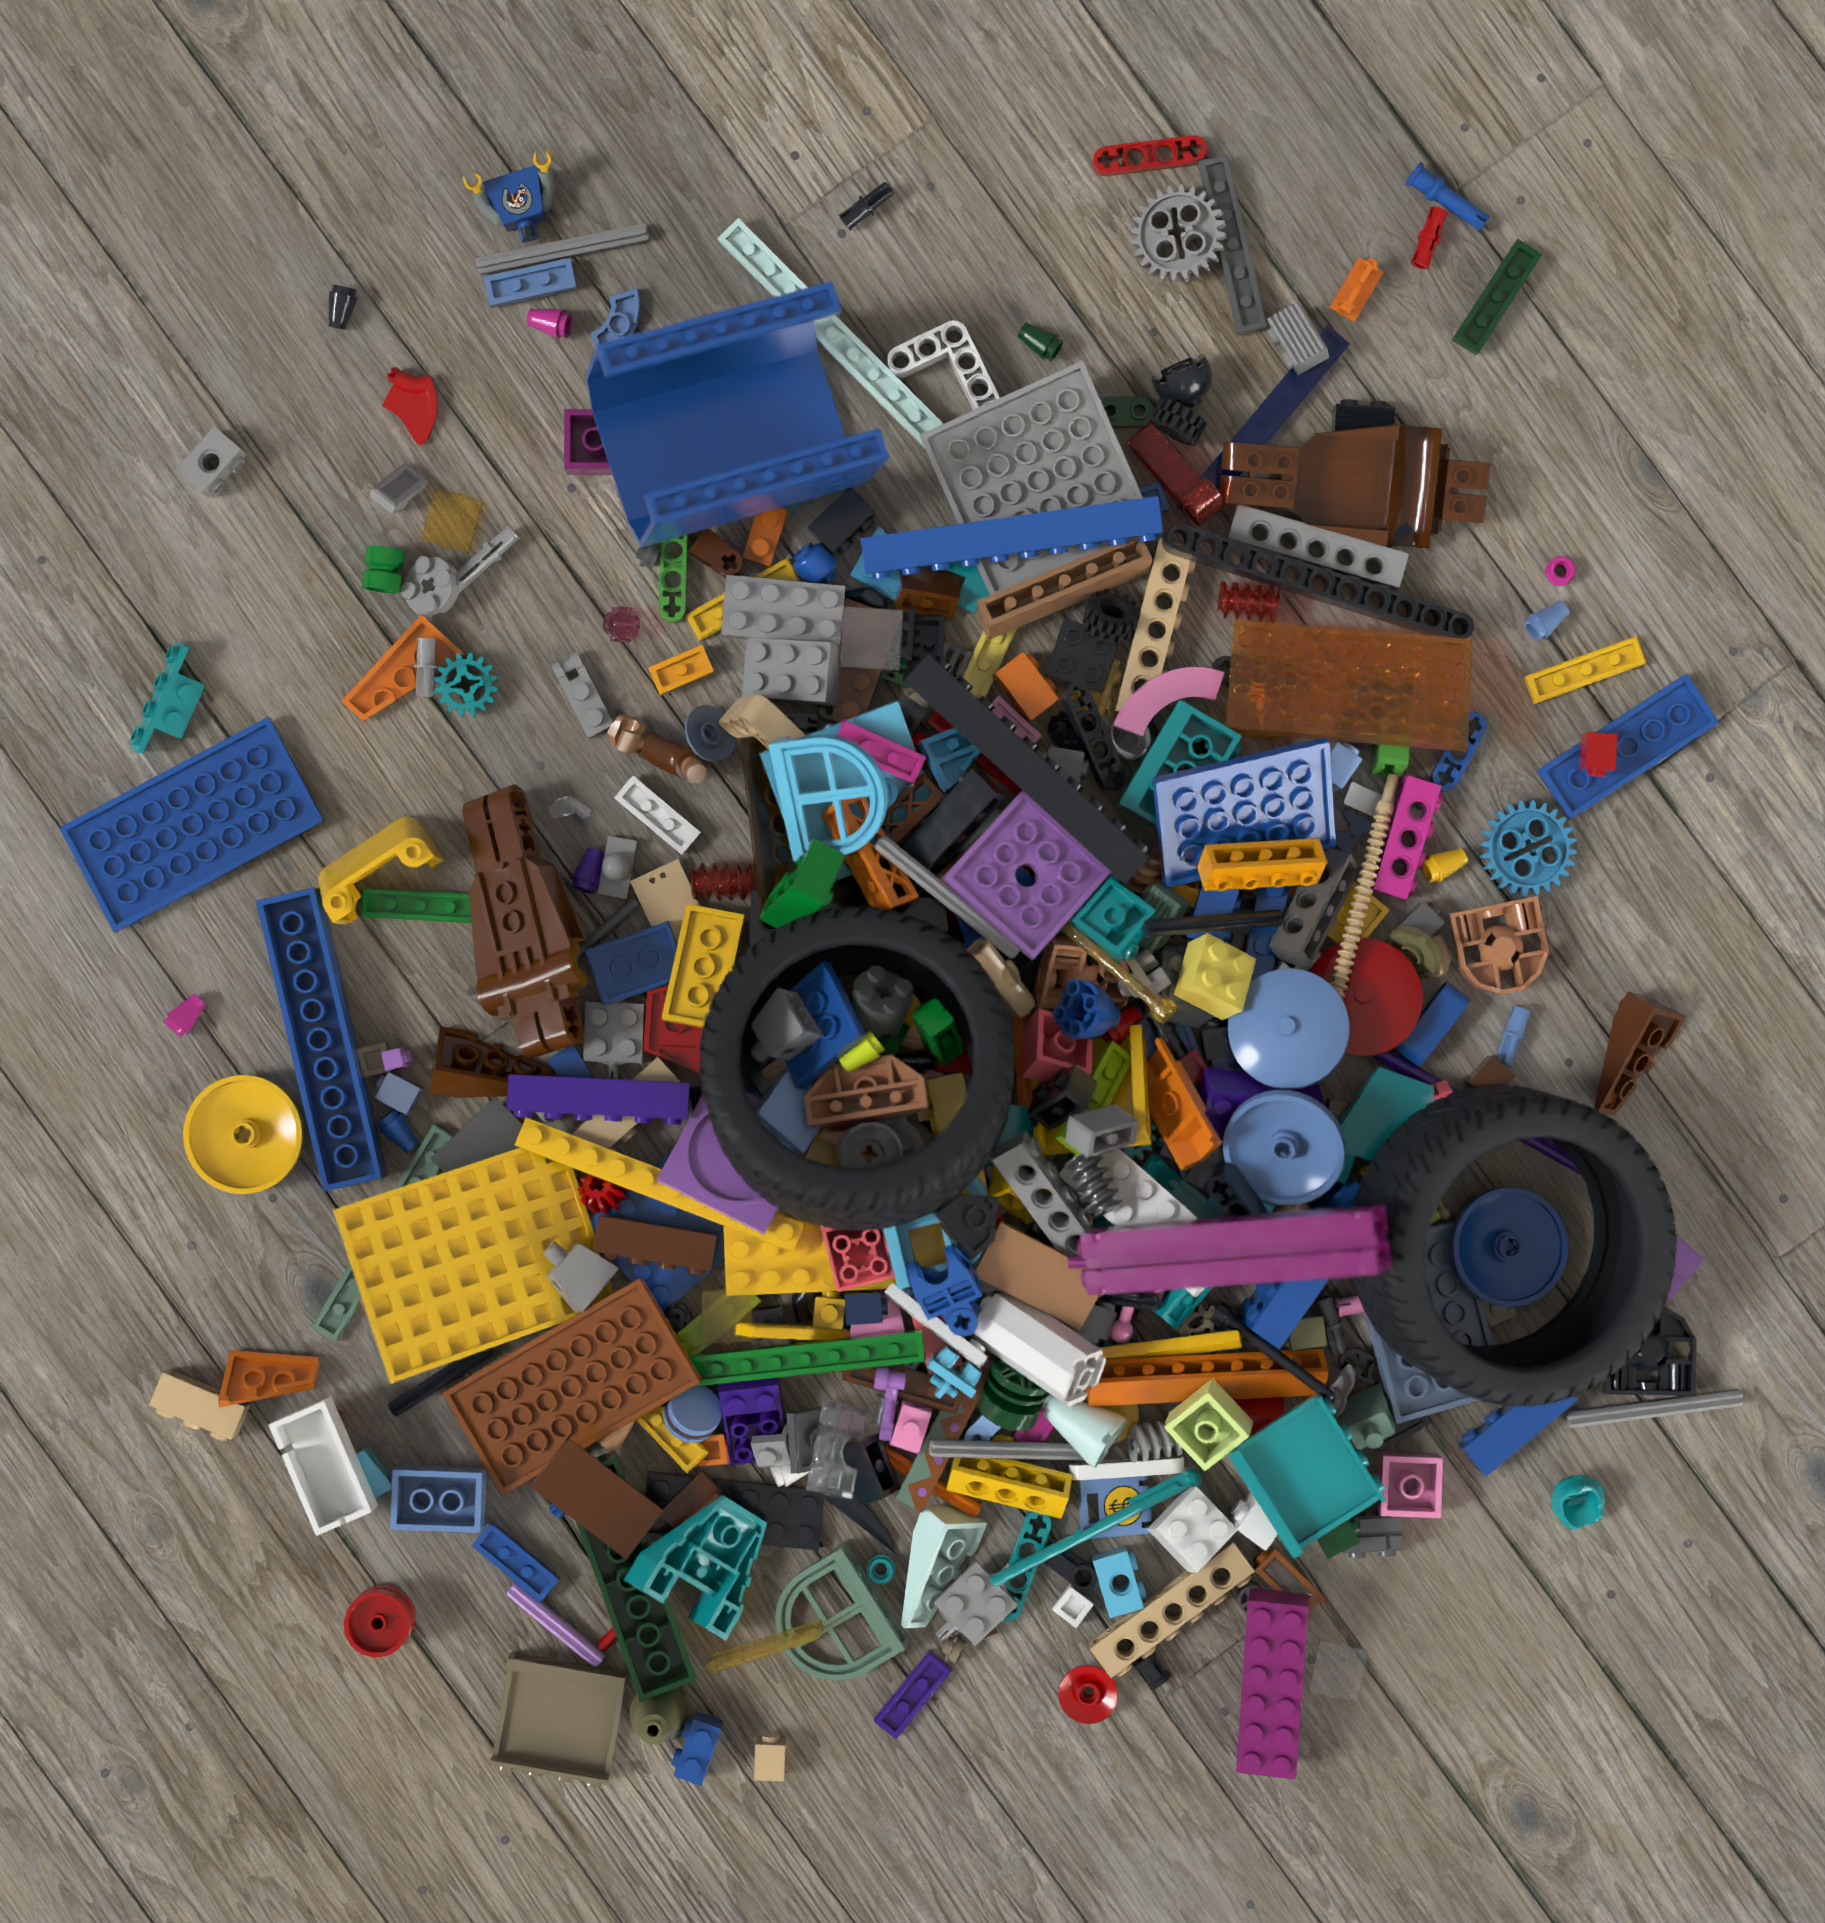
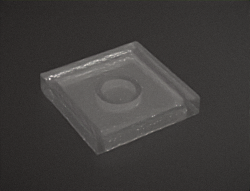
M843 607L840 667L900 671L903 610Z

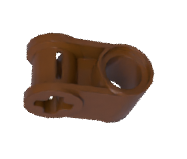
M709 528L702 532L689 549V553L707 567H711L725 579L726 575L743 576L745 573L746 565L739 552L729 546ZM735 560L737 567L735 569L730 567L727 570L725 563Z

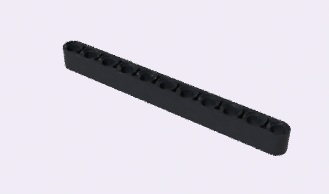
M1185 524L1174 525L1162 537V546L1171 555L1437 639L1455 643L1468 638L1474 631L1473 619L1463 612ZM1172 533H1179L1183 536L1184 545L1182 547L1174 545L1171 539ZM1202 541L1211 545L1212 554L1210 556L1204 555L1200 551V543ZM1230 550L1236 551L1239 554L1240 563L1238 565L1229 561L1228 552ZM1258 559H1262L1267 563V573H1261L1257 569L1256 562ZM1286 568H1290L1295 572V582H1290L1285 578L1284 571ZM1314 577H1319L1323 581L1324 588L1322 591H1318L1313 587L1312 581ZM1342 586H1347L1351 590L1352 596L1350 600H1346L1341 596L1340 590ZM1370 594L1375 595L1379 599L1378 609L1370 606L1368 601ZM1398 603L1403 604L1407 609L1405 618L1397 613L1396 607ZM1426 612L1434 616L1435 623L1433 626H1429L1425 622L1424 615ZM1453 621L1461 624V635H1457L1453 631Z

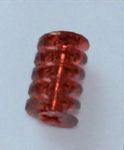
M1221 581L1218 590L1217 612L1222 610L1223 619H1227L1230 611H1233L1235 620H1239L1242 612H1245L1246 619L1249 622L1255 613L1259 623H1262L1265 615H1269L1270 623L1274 624L1278 614L1280 589H1278L1275 595L1273 586H1268L1265 593H1263L1262 586L1257 584L1253 592H1251L1250 585L1245 583L1241 591H1239L1238 583L1233 582L1228 590L1226 582Z
M700 863L698 871H695L692 864L691 893L694 900L699 899L701 892H703L706 900L711 899L713 892H715L717 900H722L726 892L729 900L733 901L738 892L740 899L745 901L748 893H751V863H748L745 872H742L740 863H736L733 871H730L728 863H724L722 871H718L716 863H712L710 871L706 870L704 863Z

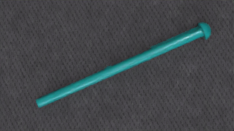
M1187 1469L1185 1472L1179 1473L1128 1499L1127 1502L1130 1505L1099 1520L1090 1528L1084 1531L1079 1528L1075 1533L989 1576L993 1587L1192 1486L1200 1488L1203 1483L1202 1475L1195 1469Z

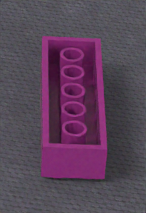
M1250 1588L1247 1604L1236 1773L1296 1780L1310 1603L1309 1594Z

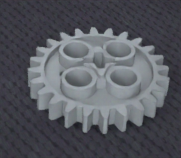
M1180 184L1178 192H1174L1172 186L1168 185L1166 195H1163L1158 189L1156 190L1158 199L1153 200L1147 196L1148 208L1144 206L1138 207L1143 214L1142 217H1133V221L1139 227L1130 229L1132 235L1138 236V238L1131 241V245L1133 247H1140L1134 255L1136 258L1144 257L1140 263L1143 268L1151 265L1149 273L1152 276L1160 271V279L1162 281H1165L1170 274L1173 283H1177L1179 275H1182L1184 280L1189 282V273L1192 272L1197 278H1200L1199 269L1201 267L1210 271L1211 269L1207 262L1209 260L1219 261L1214 253L1215 250L1224 251L1223 245L1218 240L1227 239V235L1219 231L1226 227V222L1224 220H1217L1223 213L1221 209L1213 210L1217 204L1214 199L1206 202L1208 195L1205 191L1197 196L1195 186H1192L1189 192L1186 193L1183 184ZM1174 208L1177 209L1178 224L1183 231L1181 233V241L1185 253L1184 259H1180L1179 244L1174 237L1176 234L1172 209ZM1196 210L1198 212L1197 218L1194 221H1183L1184 214L1187 211ZM1159 217H1168V224L1164 228L1157 229L1154 227V223ZM1201 239L1203 241L1202 247L1199 250H1188V245L1192 240ZM1166 245L1173 246L1174 250L1171 256L1167 258L1159 256L1162 247Z

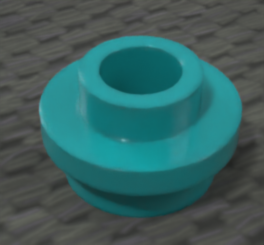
M877 1554L869 1559L866 1573L872 1582L886 1584L893 1579L896 1566L891 1557L885 1554ZM878 1564H884L887 1570L884 1573H878L875 1567Z

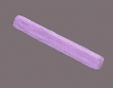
M516 1582L507 1591V1596L590 1665L597 1667L605 1657L603 1651L542 1601L541 1603Z

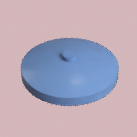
M1279 969L1265 973L1250 982L1243 1011L1229 1017L1228 1037L1236 1060L1251 1077L1273 1088L1296 1090L1322 1081L1337 1068L1349 1044L1350 1020L1342 998L1327 981L1308 971Z
M1273 1090L1249 1098L1235 1110L1225 1130L1223 1154L1225 1162L1232 1163L1240 1169L1259 1199L1279 1205H1296L1312 1201L1323 1195L1338 1179L1345 1158V1139L1337 1119L1319 1101L1295 1091Z

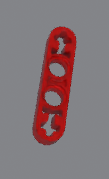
M1197 135L1104 146L1095 152L1092 166L1094 171L1101 176L1198 165V161L1204 160L1207 153V145L1203 138ZM1190 144H1195L1196 149H1201L1198 151L1197 157H1192L1191 152H1184L1181 154V159L1177 160L1178 149L1176 145H1181L1180 151L1188 150ZM1160 147L1169 148L1173 154L1172 158L1166 162L1159 160L1156 156L1157 149ZM1130 151H1139L1143 155V162L1139 165L1130 164L1127 160V154ZM1118 152H1122L1121 162L1123 167L1118 166L1119 161L1110 162L1109 168H1104L1103 163H1098V161H1101L1102 155H1107L1109 160L1118 159Z

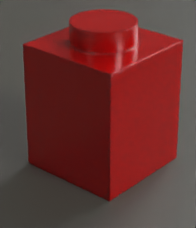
M1594 732L1582 734L1579 770L1588 771L1587 776L1606 777V772L1615 770L1618 734Z

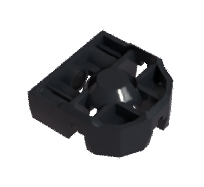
M1664 1306L1660 1318L1646 1341L1630 1360L1602 1382V1392L1607 1395L1696 1396L1697 1340L1686 1320ZM1671 1342H1689L1690 1352H1688V1357L1671 1356ZM1636 1370L1647 1373L1658 1371V1381L1636 1380Z

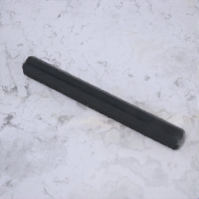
M1279 910L1146 920L1143 923V932L1145 936L1155 937L1277 927L1282 925L1283 921L1282 912Z

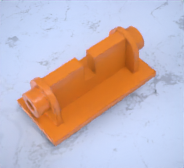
M1358 257L1329 308L1355 322L1384 273L1383 270L1377 267L1379 263L1372 258H1368L1366 261Z

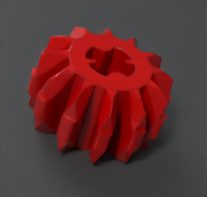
M590 1174L587 1178H580L581 1183L584 1184L577 1189L582 1196L580 1200L593 1213L599 1214L603 1212L609 1215L612 1207L620 1210L619 1202L627 1200L624 1192L629 1189Z

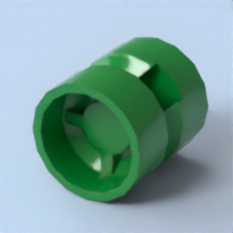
M366 546L364 563L369 566V569L363 571L362 588L381 593L399 594L401 592L402 576L398 574V570L404 566L405 551L385 546Z

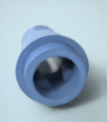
M1558 600L1554 604L1528 615V620L1524 622L1525 630L1536 641L1547 639L1561 621L1569 615V609L1562 601Z

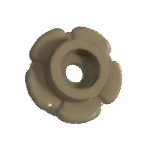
M957 1635L955 1639L950 1636L942 1649V1653L946 1654V1662L950 1660L957 1664L961 1659L968 1643L962 1640L960 1635Z

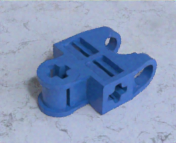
M955 1244L944 1247L949 1265L946 1270L940 1273L930 1272L925 1266L921 1267L916 1260L908 1263V1276L914 1296L927 1319L930 1320L942 1314L952 1333L958 1336L972 1334L977 1328V1317L979 1314V1306L975 1299L982 1296L983 1283L972 1263Z

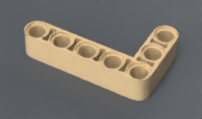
M760 694L738 698L719 720L721 727L730 735L736 738L755 736L768 750V744L779 737L790 736V739L806 736L772 702Z

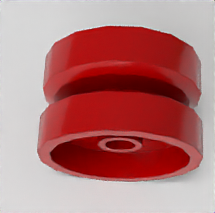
M389 1584L373 1585L363 1591L347 1609L343 1622L345 1636L351 1647L361 1655L372 1658L386 1657L397 1651L412 1633L416 1621L415 1606L409 1595L399 1587Z

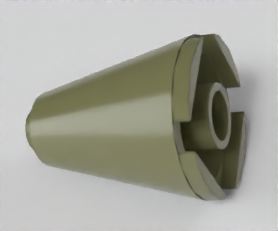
M677 1688L641 1702L636 1694L630 1706V1722L635 1732L644 1742L652 1745L670 1742L682 1733L686 1720L689 1717L686 1698Z

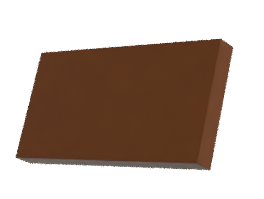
M569 1437L530 1485L532 1489L625 1559L629 1557L664 1511Z

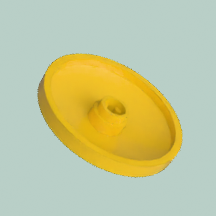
M237 1075L212 1083L196 1097L185 1118L183 1141L190 1164L204 1181L228 1193L252 1194L275 1186L290 1174L302 1153L305 1131L300 1110L286 1090L263 1077Z

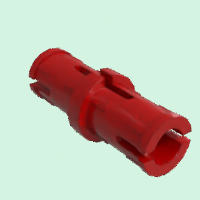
M1435 206L1430 207L1423 230L1418 233L1417 238L1419 241L1410 262L1414 267L1424 270L1429 268L1433 252L1441 241V230L1448 215L1446 210Z

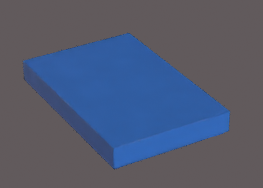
M666 921L584 949L603 1006L669 984L677 943L670 923Z

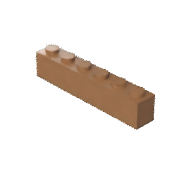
M1139 536L1127 538L1128 544L1105 547L978 600L976 615L988 640L1086 600L1092 594L1095 595L1097 591L1104 592L1105 590H1110L1150 573L1152 557L1145 543L1139 542Z

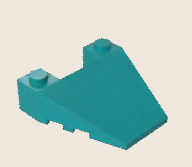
M1378 1066L1356 1093L1355 1099L1347 1109L1342 1111L1337 1117L1345 1139V1158L1342 1170L1336 1181L1345 1184L1355 1156L1372 1161L1384 1142L1390 1138V1135L1403 1122H1407V1118L1421 1108H1426L1427 1104L1435 1101L1433 1097L1434 1086Z
M722 1495L639 1553L624 1580L654 1599L664 1603L678 1577L684 1579L702 1590L688 1618L722 1639L727 1640L742 1614L744 1604L741 1603L745 1587L750 1586L752 1579L749 1576L753 1559L757 1560L767 1522Z

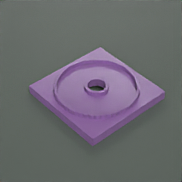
M1022 790L942 880L1032 961L1111 871ZM1028 866L1034 870L1036 880L1031 887H1024L1017 882L1015 872L1019 867Z
M746 1092V1096L754 1109L760 1099ZM702 1094L661 1170L657 1182L765 1235L779 1208L772 1206L760 1197L759 1193L754 1192L744 1182L742 1176L736 1173L728 1161L729 1158L724 1155L717 1140L718 1137L715 1135L704 1094ZM818 1132L816 1133V1135H815L814 1138L812 1139L811 1143L809 1144V1146L807 1147V1149L805 1150V1152H804L801 1156L806 1157V1155H807V1153H808L810 1147L812 1146V1144H813V1142H814V1140H815V1138H816Z

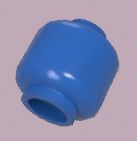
M809 542L793 556L796 560L793 568L804 582L828 584L836 576L833 571L837 566V561L822 543L813 545L812 542Z

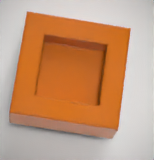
M726 1433L712 1434L704 1441H701L710 1452L698 1464V1467L730 1463Z

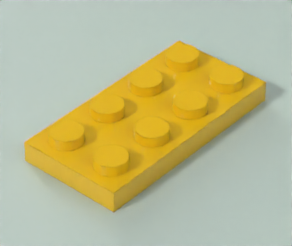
M686 904L661 1018L663 1021L703 1028L705 1017L709 1013V1006L715 992H718L719 986L727 972L731 971L736 963L746 918L744 914Z

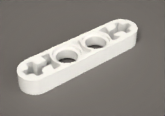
M1171 1455L1168 1458L1160 1456L1156 1460L1151 1456L1148 1457L1147 1461L1137 1457L1136 1463H1133L1130 1458L1103 1460L1096 1468L1088 1465L1086 1461L1068 1464L1069 1474H1073L1072 1480L1165 1475L1185 1472L1184 1456Z

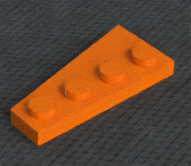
M420 615L341 702L362 721H365L416 688L417 668H414V664H417V638L436 639L435 665L437 668L438 666L444 668L448 666L445 660L447 657L454 662L457 661V653H460L462 657L465 654L423 615ZM434 669V675L440 672L438 669Z

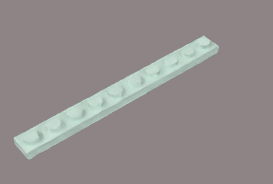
M739 218L717 238L718 242L773 297L808 288ZM836 315L814 321L816 340L924 448L919 435L943 423Z

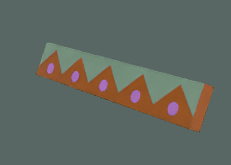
M987 1349L983 1353L987 1356V1361L981 1368L982 1374L976 1384V1393L972 1398L963 1393L957 1414L939 1410L920 1448L919 1454L916 1455L895 1497L896 1500L923 1512L950 1458L929 1455L930 1440H959L979 1400L995 1355ZM966 1358L959 1372H961L968 1363V1360Z

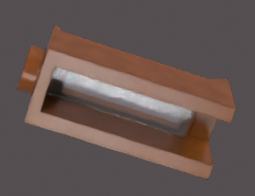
M1274 1545L1269 1550L1265 1551L1262 1549L1255 1556L1254 1570L1275 1591L1309 1594V1612L1319 1602L1324 1604L1327 1601L1326 1597Z

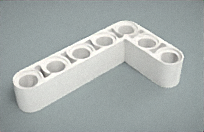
M948 321L894 347L888 354V368L901 379L948 358L973 410L1000 398L966 327L959 321ZM950 331H957L962 335V339L957 343H951L946 339V335ZM927 343L935 347V352L932 355L925 356L921 354L919 348ZM903 356L908 359L909 364L905 368L900 369L893 365V360L896 357ZM964 357H969L973 359L975 365L971 369L966 370L961 368L958 362ZM975 384H983L988 391L983 396H976L971 388Z

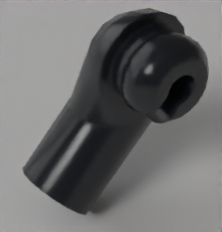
M871 586L845 591L844 601L847 598L880 611H885L888 607V601L885 596Z
M819 1292L793 1293L791 1300L797 1323L811 1320L808 1302L813 1295H817Z

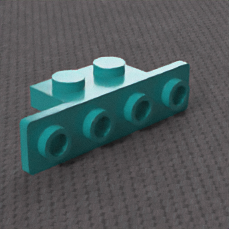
M177 641L175 646L172 645L166 654L165 661L167 665L163 673H159L155 679L153 688L156 690L152 699L147 700L143 707L142 716L144 718L141 725L134 729L130 737V743L132 744L130 749L139 754L144 753L154 728L180 739L184 735L205 686L178 673L188 652V645Z

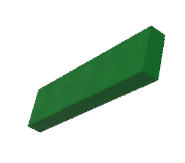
M362 887L361 917L472 923L469 893Z

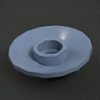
M710 705L698 706L689 713L685 721V735L688 744L695 754L703 760L718 762L731 755L735 747V737L725 731L719 724V720L725 713L717 707Z

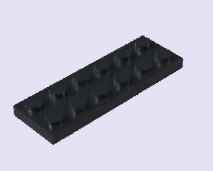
M649 1471L645 1496L663 1508L695 1476ZM710 1477L723 1490V1496L767 1522L761 1545L819 1551L825 1497L824 1489L796 1486L785 1487V1485L777 1487L776 1484ZM660 1515L648 1532L668 1534L674 1528Z

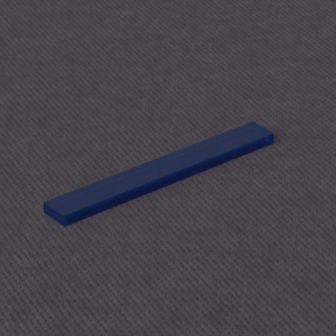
M1327 325L1320 333V337L1328 348L1329 358L1300 375H1297L1294 368L1290 369L1230 442L1266 445L1348 348L1350 343ZM1223 450L1176 505V508L1197 525L1202 522L1218 503L1220 475L1240 476L1244 472L1221 469Z

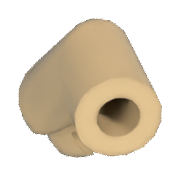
M1440 933L1432 937L1441 952L1442 958L1439 969L1431 976L1433 978L1443 977L1447 973L1452 961V954Z

